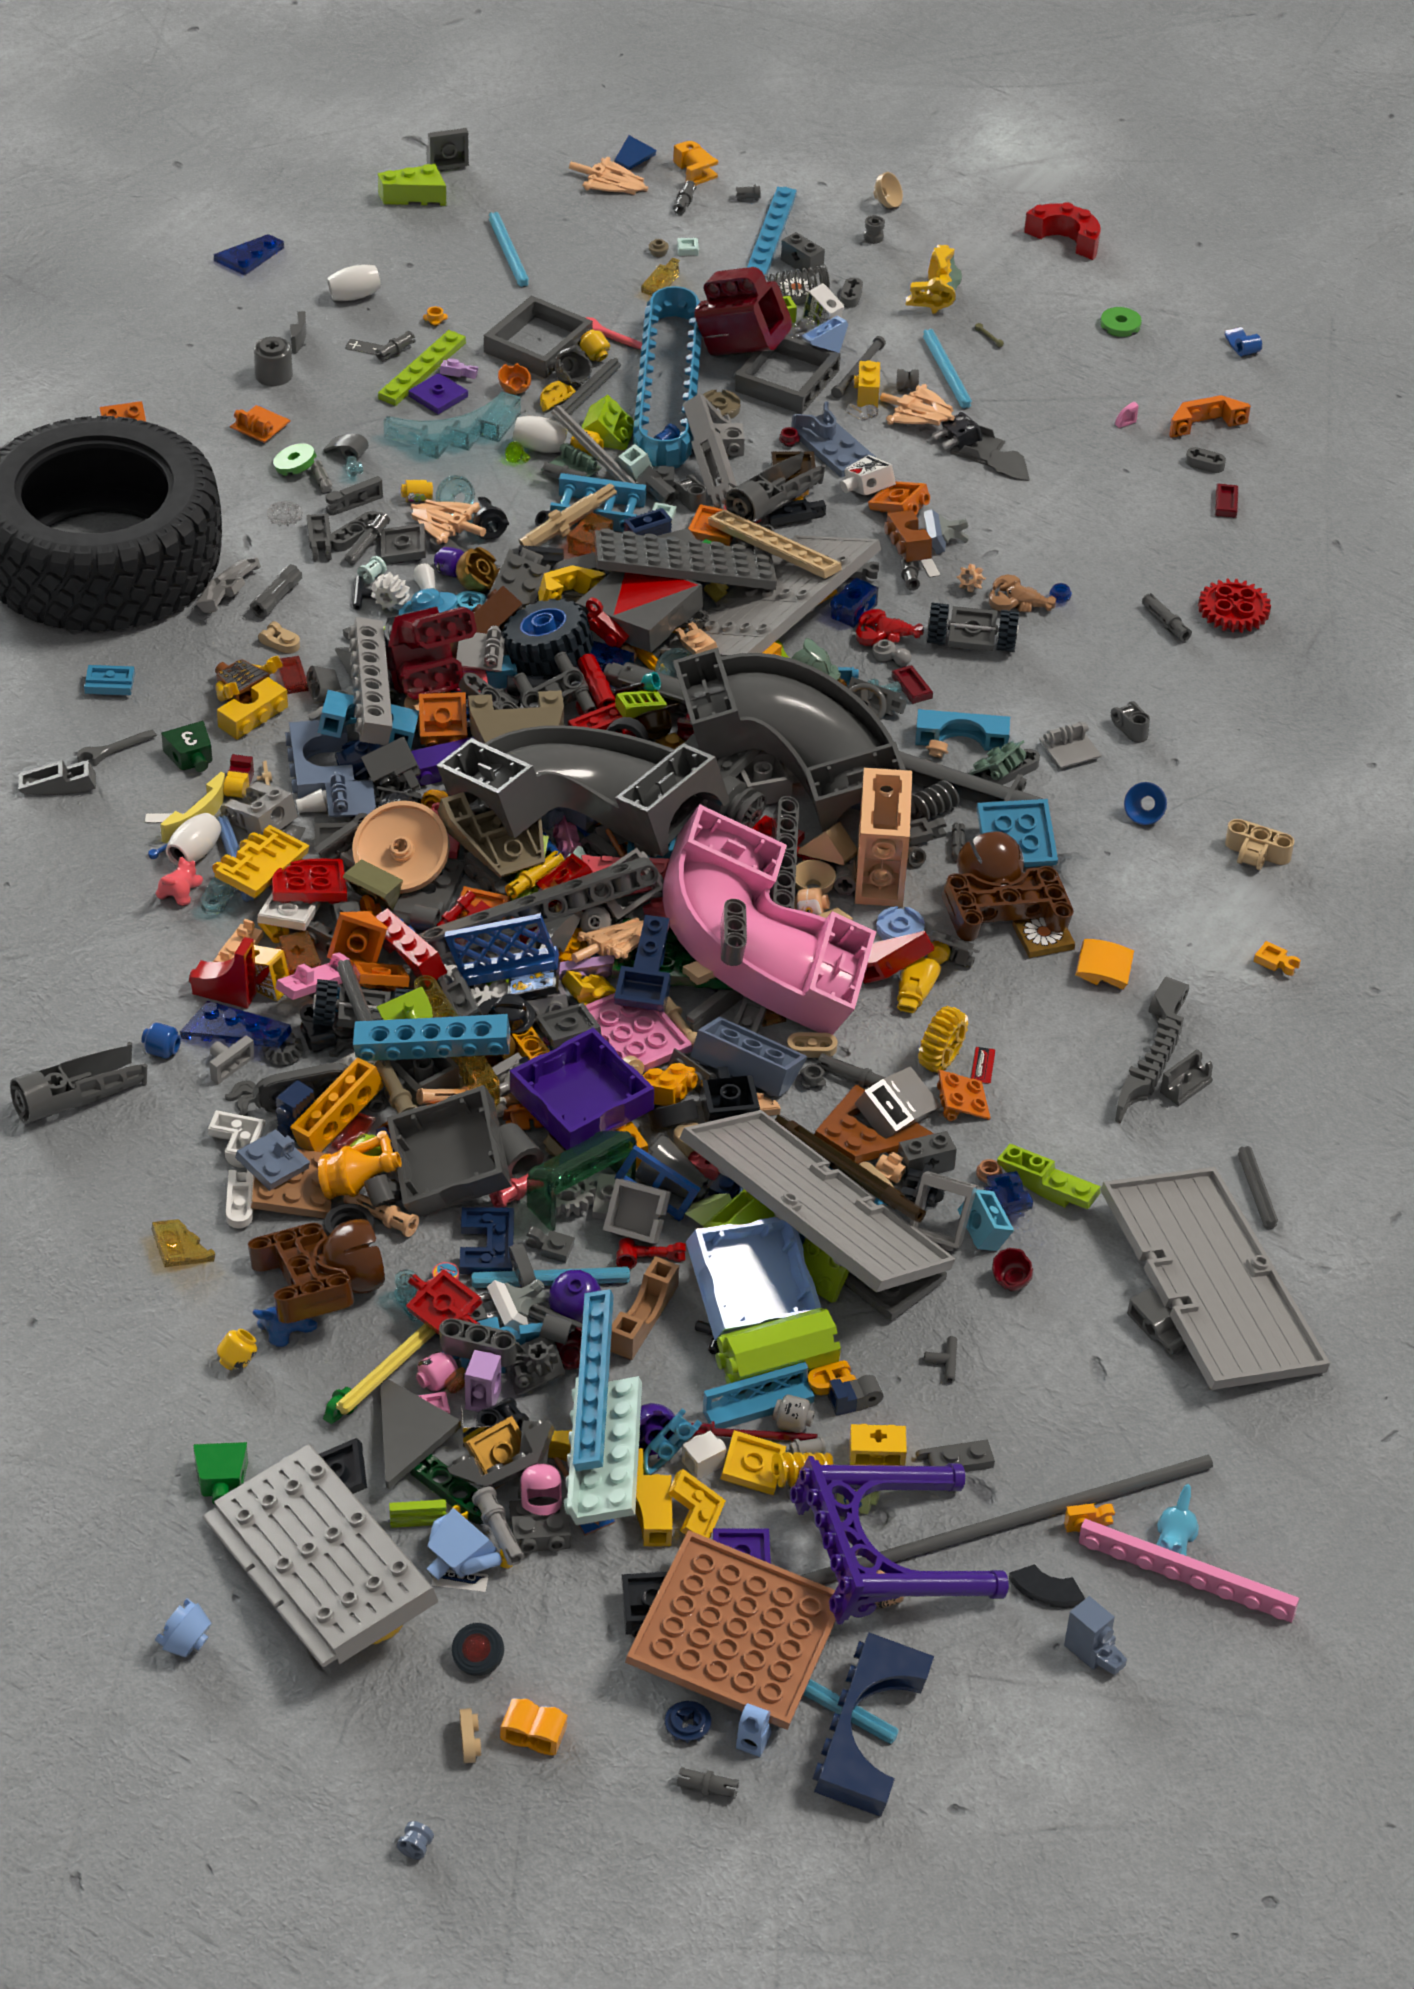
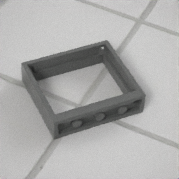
M531 295L484 334V353L512 365L518 363L520 366L527 368L529 372L547 378L555 371L554 362L558 353L571 346H579L581 336L587 331L593 330V321ZM535 317L572 332L545 356L508 341Z
M786 335L776 349L754 352L745 361L741 369L735 372L733 378L735 380V392L803 414L840 371L841 354ZM774 352L819 366L817 371L799 391L753 376Z

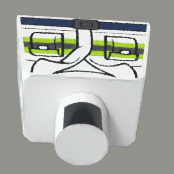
M822 283L808 291L802 321L816 328L835 316L842 318L844 305Z

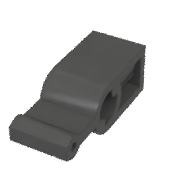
M1152 1288L1130 1299L1127 1314L1150 1339L1158 1340L1170 1355L1187 1347L1170 1317L1171 1309L1169 1307L1165 1308L1160 1297Z

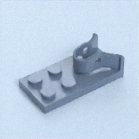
M828 401L824 402L823 414L819 416L792 415L791 427L798 431L799 441L810 451H814V454L839 477H844L845 468L868 455L876 458L836 422L835 416L828 410Z

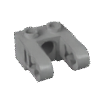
M255 782L246 788V795L251 805L231 799L220 808L222 816L226 815L231 824L246 829L248 835L252 832L263 835V831L268 825L281 830L298 817L292 793L261 782Z

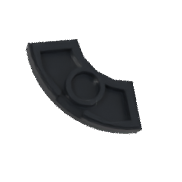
M1035 1564L1009 1573V1580L1023 1595L1031 1600L1037 1599L1049 1603L1051 1607H1076L1086 1599L1073 1577L1063 1579L1051 1577L1043 1573Z

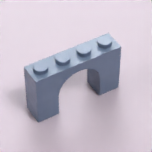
M320 720L289 722V732H285L286 746H291V748H287L288 762H293L289 763L290 777H295V779H291L292 793H297L298 799L319 789H322V791L326 790L325 782H330L331 776L336 771L341 772L345 776V781H354L352 765L323 767L307 761L316 754L344 750L342 745L348 743L346 726L342 730L341 738L317 733Z

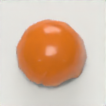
M518 363L514 366L504 364L498 371V381L503 391L516 395L528 390L531 385V374L527 368L520 366Z

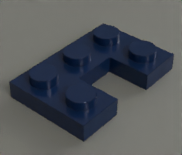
M462 1207L461 1234H487V1247H460L459 1274L513 1271L508 1247L514 1245V1208Z

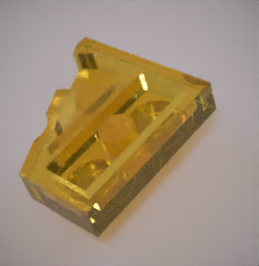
M179 1219L152 1222L151 1230L164 1267L214 1262V1250L205 1249L200 1244V1238L193 1232H190Z

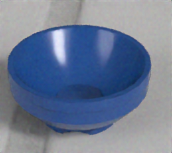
M1140 782L1132 786L1126 793L1124 808L1128 817L1135 823L1142 825L1153 824L1165 814L1167 797L1158 785L1151 782ZM1146 796L1152 797L1155 801V805L1151 810H1145L1142 807V800Z

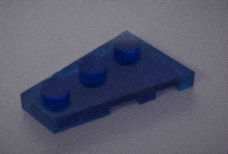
M267 234L213 254L214 261L242 275H247L284 249V241Z

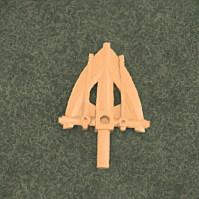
M610 157L602 158L601 163L595 164L593 167L572 161L569 165V169L589 175L588 182L585 181L582 185L585 190H590L591 188L635 195L636 191H648L649 188L645 186L644 178L634 175L623 166L612 162Z
M926 384L918 385L916 391L910 392L909 395L905 394L902 398L882 393L880 396L881 401L899 406L894 409L895 413L893 415L887 416L886 421L889 425L895 422L939 426L942 421H953L955 419V416L951 414L953 407L946 404L933 391L927 389Z
M426 499L423 504H411L410 506L414 511L411 514L412 519L418 521L419 524L424 523L425 531L437 539V544L447 543L448 537L454 536L455 532L460 534L465 530L481 537L486 533L485 528L467 522L472 519L471 515L473 513H477L481 509L478 502L467 504L460 502H435Z
M636 917L624 923L596 929L587 933L579 932L577 939L580 942L587 941L588 947L571 955L573 962L577 963L596 953L601 956L606 954L614 955L616 959L620 957L623 959L627 958V953L639 945L644 920L639 921V918Z

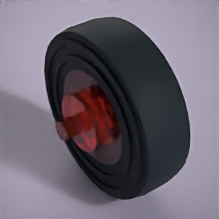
M471 1623L464 1626L458 1631L452 1642L454 1662L463 1672L472 1676H483L491 1673L500 1665L504 1656V1643L501 1635L496 1629L485 1623Z

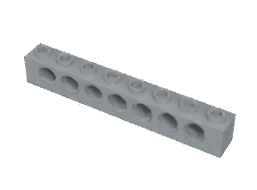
M356 617L354 626L350 625L348 639H351L349 652H352L350 665H353L351 678H354L352 691H355L353 704L356 705L354 717L357 718L356 731L359 732L360 742L387 745L393 725L383 621Z

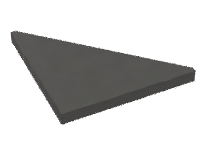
M386 1378L380 1384L385 1482L386 1488L390 1489L461 1428V1420Z

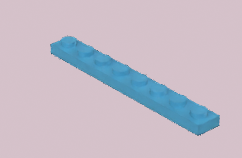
M777 187L747 267H757L763 274L768 275L794 204L797 189Z
M611 1289L585 1293L573 1454V1466L576 1471L603 1467L614 1300Z

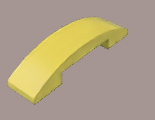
M220 772L206 784L207 794L186 813L181 814L175 811L160 824L162 842L168 843L175 830L191 817L202 813H209L214 816L218 812L225 798L223 793L225 773Z

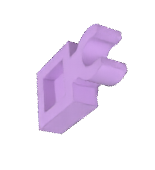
M447 359L441 364L440 374L476 379L478 367L465 366L464 363H459L457 359Z

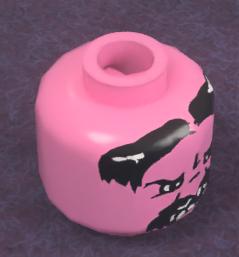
M438 1351L418 1363L416 1379L422 1388H428L432 1392H437L455 1381L456 1373L453 1374V1372L458 1370V1367L451 1355Z

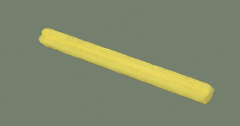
M423 1324L337 1402L336 1407L340 1410L341 1414L346 1415L436 1332L426 1324Z

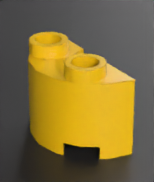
M567 970L562 978L563 986L579 1004H590L614 994L616 991L603 976L590 974L581 979L582 974L580 972Z

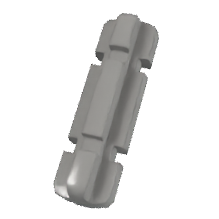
M317 460L311 467L314 477L323 493L331 492V480L322 462Z

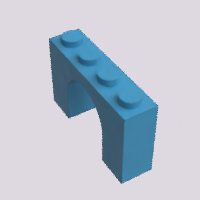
M331 690L327 691L317 733L341 738L343 728L348 724L356 723L357 718L354 717L356 705L353 704V695ZM391 704L393 727L389 743L404 736L411 750L419 710Z

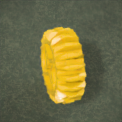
M944 1006L936 1012L921 1040L918 1054L919 1064L927 1070L937 1073L939 1069L946 1070L959 1054V1050L965 1040V1034L968 1031V1017L965 1013L950 1006Z

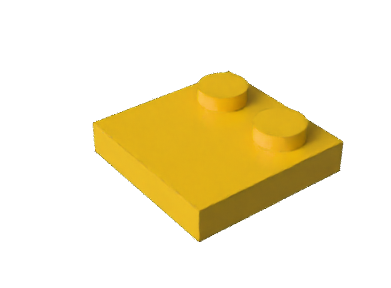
M734 1430L720 1479L774 1495L777 1480L774 1478L771 1470L772 1456L775 1452L783 1454L786 1452L787 1446Z

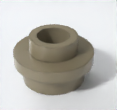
M655 239L649 243V250L651 255L663 257L669 250V245L662 239Z

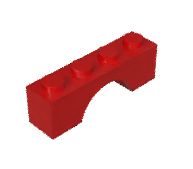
M388 908L376 916L379 921L388 927L382 947L389 953L393 951L398 952L411 968L414 975L427 987L437 981L439 977L448 973L438 951Z

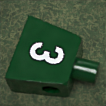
M203 720L161 732L163 751L180 770L185 771L195 768L197 772H203L208 768V763L213 761L211 742Z

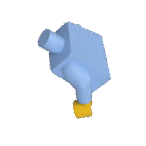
M457 1505L453 1506L449 1513L433 1522L428 1547L437 1558L426 1568L427 1571L439 1581L449 1569L462 1578L496 1566L507 1569L511 1568L512 1566L508 1565L502 1550L500 1549L499 1553L496 1552L497 1548L490 1539L468 1521L469 1512L466 1511L460 1514V1506Z

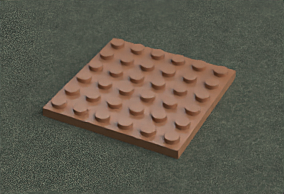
M688 1530L627 1654L625 1663L740 1711L744 1710L747 1703L770 1711L769 1723L788 1730L836 1622L834 1613L830 1611L829 1607L830 1597L834 1594L835 1590Z

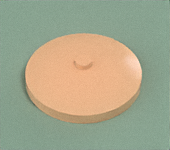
M412 801L390 802L370 812L358 826L352 846L355 864L362 859L402 879L403 883L400 894L419 890L437 878L447 862L450 850L449 836L440 817L427 806Z

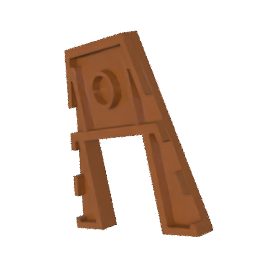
M857 1084L815 1131L816 1136L856 1163L879 1158V1155L885 1152L888 1154H892V1152L898 1153L899 1142L934 1134L915 1122L885 1139L875 1130L863 1125L853 1117L861 1112L855 1105V1102L865 1091V1089Z

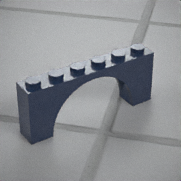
M868 1632L865 1642H858L853 1656L858 1659L857 1665L850 1666L845 1680L850 1683L849 1689L842 1690L837 1706L842 1707L840 1715L834 1713L829 1730L834 1733L832 1739L826 1737L821 1751V1755L826 1757L823 1764L817 1763L812 1779L817 1781L815 1793L881 1817L888 1802L895 1778L878 1770L863 1756L852 1734L851 1715L856 1706L864 1699L882 1691L906 1690L921 1694L934 1656Z

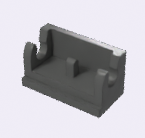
M1195 1050L1163 1073L1160 1093L1180 1106L1212 1083V1062L1209 1061L1203 1066L1201 1062L1202 1052Z

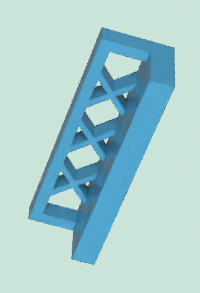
M806 1362L704 1391L703 1413L708 1423L711 1424V1421H714L715 1428L725 1429L773 1415L777 1400L783 1399L787 1394L807 1399L810 1404L814 1403L815 1396L807 1382L808 1366ZM799 1374L798 1378L788 1380L792 1376ZM773 1382L770 1386L763 1387L767 1383ZM748 1389L745 1393L737 1395L742 1390ZM723 1396L720 1400L712 1402V1399Z

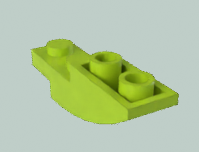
M1009 1144L997 1158V1163L1022 1185L1064 1208L1070 1202L1088 1210L1101 1194V1186L1055 1169L1054 1160L1013 1144Z

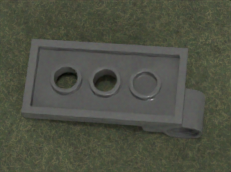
M448 858L443 870L439 874L440 876L435 878L430 884L419 890L400 895L393 914L398 918H402L407 926L411 925L414 929L427 931L437 927L436 925L442 919L441 916L448 910L465 873V861ZM425 891H433L434 893L426 894V893H424V892H425Z

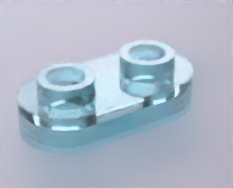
M214 877L201 896L202 911L209 915L223 912L232 898L235 888Z

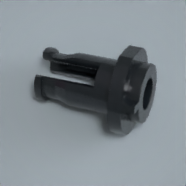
M478 497L482 509L477 513H473L472 524L485 528L486 533L483 537L477 536L485 540L500 537L505 532L507 525H509L507 516L502 509L492 506L488 498Z

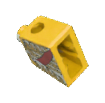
M254 945L257 992L278 1002L284 994L275 989L278 979L289 976L284 951Z

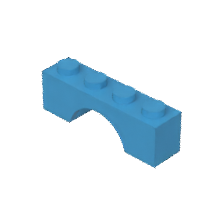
M918 709L915 745L929 746L930 740L943 742L945 739L955 736L974 739L981 744L985 751H990L997 746L1001 749L1002 746L1009 743L1010 717Z

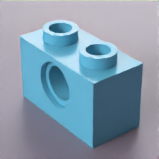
M977 1189L966 1228L977 1249L998 1251L1014 1232V1229L994 1191ZM963 1202V1203L961 1204V1206L957 1209L958 1212H959V1214H960V1216H961V1212H962V1208H963L964 1202Z

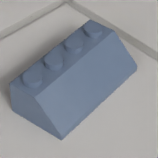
M722 1017L716 1018L698 1030L690 1056L705 1066H712L714 1068L728 1066L730 1076L752 1075L756 1087L764 1090L770 1096L778 1097L790 1089L807 1059V1056Z

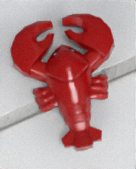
M871 609L864 612L858 620L859 626L856 629V640L864 646H873L880 640H889L894 643L899 642L900 637L913 635L915 638H920L924 633V627L920 623L912 626L899 618H888L885 611L881 609ZM866 623L864 631H862L861 626ZM867 626H873L875 631Z

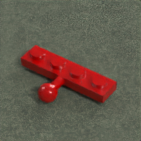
M615 703L569 720L568 726L606 730L614 720L621 718L622 715L615 707ZM620 729L622 734L637 737L629 730Z

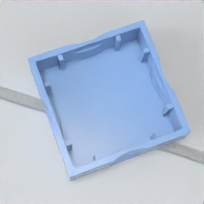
M773 1217L743 1225L727 1224L695 1229L687 1239L686 1245L715 1341L722 1334L821 1308L813 1279L805 1264L799 1233L786 1221Z

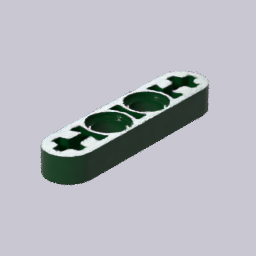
M430 1454L410 1471L412 1476L440 1498L446 1500L452 1507L455 1505L460 1506L461 1514L468 1511V1519L471 1522L484 1524L479 1507L472 1503V1496L478 1490L470 1483L453 1477L448 1471V1466L434 1455ZM437 1475H444L448 1478L443 1483H437L433 1480ZM462 1490L465 1491L468 1495L464 1498L459 1499L454 1497L452 1494L456 1491Z

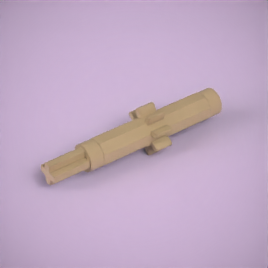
M609 483L594 494L591 493L562 512L557 509L547 514L549 517L548 521L519 539L520 545L539 547L556 535H561L563 538L571 532L570 526L617 494L615 487Z

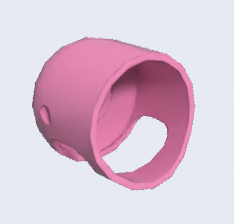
M535 1464L526 1468L522 1473L521 1504L525 1510L537 1515H550L556 1513L561 1508V1476L555 1467L548 1464ZM535 1497H552L557 1499L558 1502L545 1506L531 1505L528 1500Z

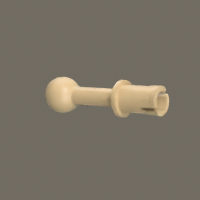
M668 996L664 1013L692 1043L693 1049L697 1032H692L681 1017L682 1008L676 1006L670 996Z

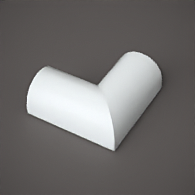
M216 1110L208 1127V1134L210 1137L230 1140L225 1150V1158L229 1164L238 1168H244L235 1158L236 1152L261 1138L266 1122L263 1119Z

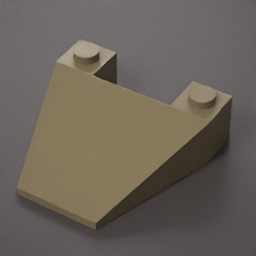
M562 690L538 692V707L494 710L492 694L468 696L470 732L475 740L485 744L500 735L523 728L564 725Z
M464 792L441 799L438 814L444 823L447 833L500 878L545 863L541 818L516 838L508 835L504 825L493 810L474 816Z

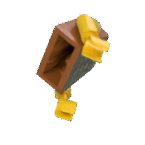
M279 656L269 658L266 661L267 664L263 666L254 665L245 660H238L229 666L224 662L219 663L215 668V673L217 674L215 689L218 700H227L229 702L235 699L240 703L250 704L252 702L251 687L267 677L270 678V674L276 673L278 668L283 667Z

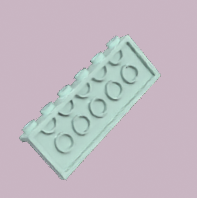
M637 1376L608 1382L603 1467L576 1471L573 1466L579 1377H576L575 1388L572 1389L574 1410L570 1411L573 1426L572 1431L569 1432L571 1453L567 1455L569 1475L566 1476L568 1497L564 1499L566 1514L571 1515L576 1525L635 1515L642 1381Z

